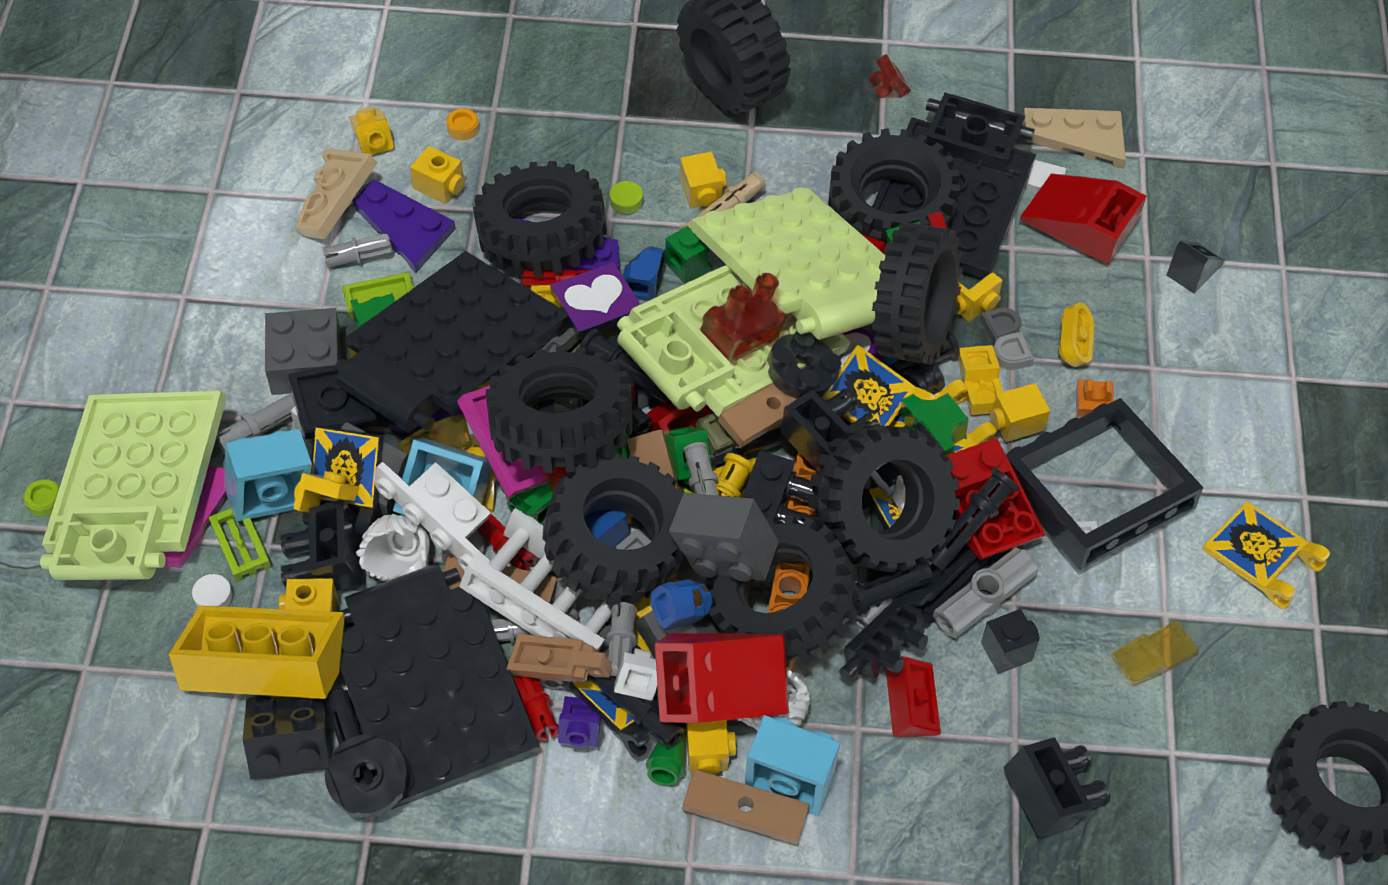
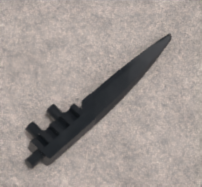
M966 544L948 564L944 572L938 567L932 571V583L914 588L910 592L897 596L844 647V656L847 663L839 670L842 678L850 681L859 674L875 680L879 676L878 670L885 672L887 669L899 673L904 666V660L899 658L901 656L899 647L909 648L912 645L916 648L924 649L928 643V636L924 634V628L928 627L935 620L933 617L934 611L959 592L992 556L980 560Z

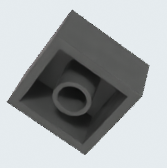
M336 308L265 313V373L271 395L291 394L287 381L288 374L334 366L342 359V334Z
M684 492L669 530L670 535L697 574L709 578L719 575L732 577L739 581H749L750 579L765 581L779 543L754 499Z

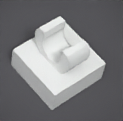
M635 648L634 654L624 652L615 680L614 692L653 700L657 688L656 659L650 658V651Z

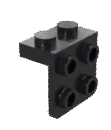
M255 695L246 700L243 745L250 780L322 770L328 767L331 759L325 731L324 699Z

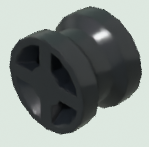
M934 361L931 365L918 363L916 369L909 368L901 373V376L915 387L928 392L937 393L945 387L944 376Z

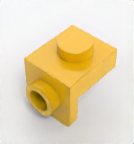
M365 107L357 110L356 115L348 116L351 129L358 138L361 153L374 155L394 148L387 118L380 108Z
M992 272L969 290L959 282L958 287H961V290L956 300V307H958L956 314H960L970 323L984 311L993 310L1001 299L999 294L1003 280Z
M325 471L324 476L302 473L301 480L296 485L294 491L295 502L293 509L309 512V508L320 505L322 495L335 499L355 501L359 487L345 483L347 476L330 471Z

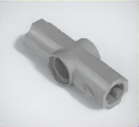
M1014 548L990 568L977 571L968 585L934 611L933 617L936 619L939 628L947 636L957 638L983 616H990L996 613L1001 602L1037 575L1038 568L1034 563L1033 557L1025 549ZM979 590H987L993 595L983 594Z

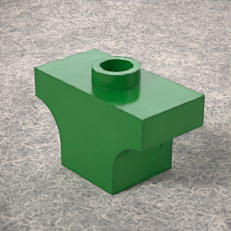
M914 393L902 399V421L910 430L923 420L946 451L943 456L954 453L955 444L967 437L968 417L948 393L934 400H923Z

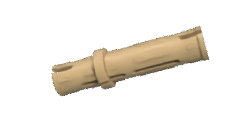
M751 172L737 185L726 188L723 196L694 218L704 216L709 211H723L734 208L739 203L748 202L766 188L764 179L757 172ZM690 220L685 225L681 226L680 229L686 226H689V228L691 229L692 220Z

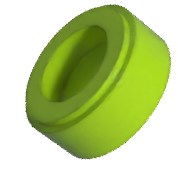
M622 181L616 183L611 188L610 205L616 212L631 214L641 208L643 204V191L638 184L631 181Z
M41 479L31 483L26 488L23 500L32 515L37 517L51 516L60 488L58 484L49 479Z

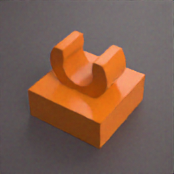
M1092 379L1078 380L1076 386V417H1083L1093 412L1097 406L1114 401L1113 382L1108 380L1106 382L1092 381Z

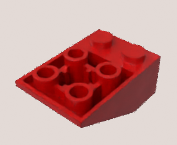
M1051 173L1021 214L1020 220L1109 264L1138 222L1147 195L1116 180Z
M998 438L946 455L954 466L950 474L951 476H956L959 483V489L955 490V498L960 499L959 510L954 509L952 516L954 520H957L971 503L969 495L973 491L978 492L991 476L990 470L993 467L1004 473L1020 488L1017 492H1011L998 508L999 514L992 519L988 517L968 541L967 545L980 560L1046 535ZM1000 486L996 488V490L991 494L989 498H991L994 495V493L999 489ZM978 510L972 518H975V516L980 512V510ZM966 524V525L964 526V528L959 532V535L964 531V529H965L969 524Z
M670 633L655 643L660 722L702 723L789 713L784 634Z

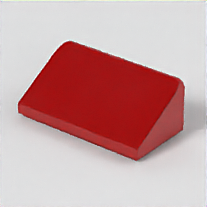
M901 656L900 658L904 660V666L899 673L889 669L886 670L892 734L897 737L938 736L941 734L933 664Z

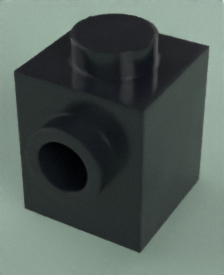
M1018 609L987 621L981 644L997 673L1001 674L1031 662L1040 637L1034 622L1027 620L1023 611Z

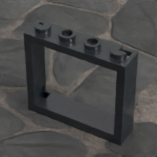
M1121 398L1109 404L1103 403L1097 406L1093 412L1081 418H1072L1063 427L1051 433L1045 432L1038 436L1035 441L1023 447H1014L1006 454L1040 524L1079 570L1193 511L1197 507L1203 490V486ZM1114 428L1170 490L1085 533L1030 469Z

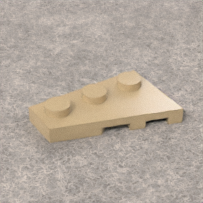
M1024 108L1023 115L1026 116L1024 126L1035 129L1030 143L1059 151L1068 148L1084 153L1083 158L1095 161L1096 157L1113 161L1112 166L1124 169L1126 156L1121 111Z
M325 148L322 158L325 160L323 169L317 170L313 178L316 183L315 190L306 197L295 228L302 236L326 239L328 234L333 231L335 224L351 205L353 198L361 186L368 180L370 173L377 165L376 160L371 154Z

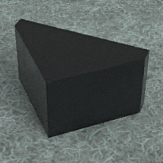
M1180 240L1176 246L1166 276L1195 294L1223 265L1225 260L1198 242Z

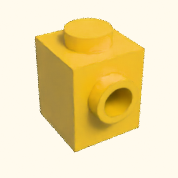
M428 146L410 166L413 189L444 204H447L454 194H459L464 187L465 177L462 161L431 146Z
M712 151L680 158V182L690 209L710 206L722 196L723 188L727 187V179L724 169H718Z
M1036 383L996 394L993 409L990 411L991 422L996 430H1000L1005 442L1045 431L1050 415V409Z
M287 579L286 594H280L279 609L337 612L338 595L333 579Z
M727 720L686 723L689 773L694 772L695 769L712 775H716L721 771H728L729 756H736L735 732H727Z

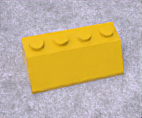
M199 605L169 653L179 690L326 699L339 674L344 615L343 612Z

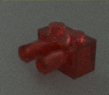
M771 273L758 275L752 291L743 285H737L735 289L732 287L728 293L726 304L713 306L703 315L700 331L730 363L777 341L787 315L772 301L774 293L779 286V280Z

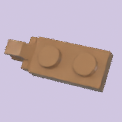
M518 634L507 670L510 671L512 676L583 682L587 680L588 675L610 677L612 661L605 657L606 654L596 652L594 646L587 645L583 640Z

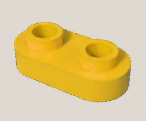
M1078 302L1066 307L1061 318L1062 331L1059 353L1061 358L1072 367L1089 363L1093 356L1094 319L1089 308L1084 303Z

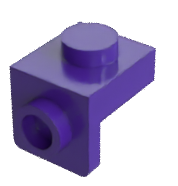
M565 696L562 713L559 717L558 743L570 744L575 747H597L601 717L596 712H593L582 699Z

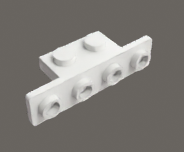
M382 462L376 467L373 480L377 490L385 498H393L402 507L403 513L412 523L416 525L420 523L430 533L432 541L442 550L448 549L458 558V564L464 571L475 555L486 563L490 562L467 539L489 518L491 513L435 462L411 486L407 485L385 463Z

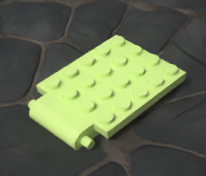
M795 188L790 193L778 196L769 195L760 201L749 204L739 203L734 208L723 211H709L704 216L692 219L691 231L779 316L791 313L797 319L796 329L799 334L811 332L818 340L870 325L874 321L875 311H872V306L877 296V290H874L875 282H879L881 273L879 265L881 260L884 261L885 255L809 188Z
M725 265L632 308L629 316L622 317L617 323L621 330L617 342L678 409H685L691 406L695 411H699L707 404L719 417L721 413L773 384L768 374L770 366L767 356L773 344L780 337L795 334L797 331V319L791 313L779 316L736 273ZM842 333L820 340L836 355L846 352L850 341ZM798 362L797 366L799 368L806 367L809 369L807 365Z
M222 391L89 395L42 542L46 552L53 553L41 556L40 565L42 569H49L50 575L55 580L150 579L153 577L156 568H163L166 559L163 552L185 551L226 403V397Z

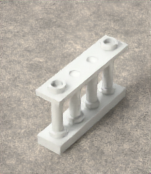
M515 508L511 513L503 534L509 538L508 541L489 563L475 555L467 565L459 587L532 635L583 640L587 645L594 646L596 652H599L605 639L597 634L611 617L613 605H607V599H604L588 622L582 625L565 614L582 590L579 589L577 592H574L569 587H566L553 605L534 594L533 592L552 570L554 561L547 560L544 552L546 543L542 539L544 526L539 524L533 517L527 516ZM523 547L539 557L540 560L522 583L519 584L503 574L502 570ZM620 600L619 610H621V602L627 603L626 600Z

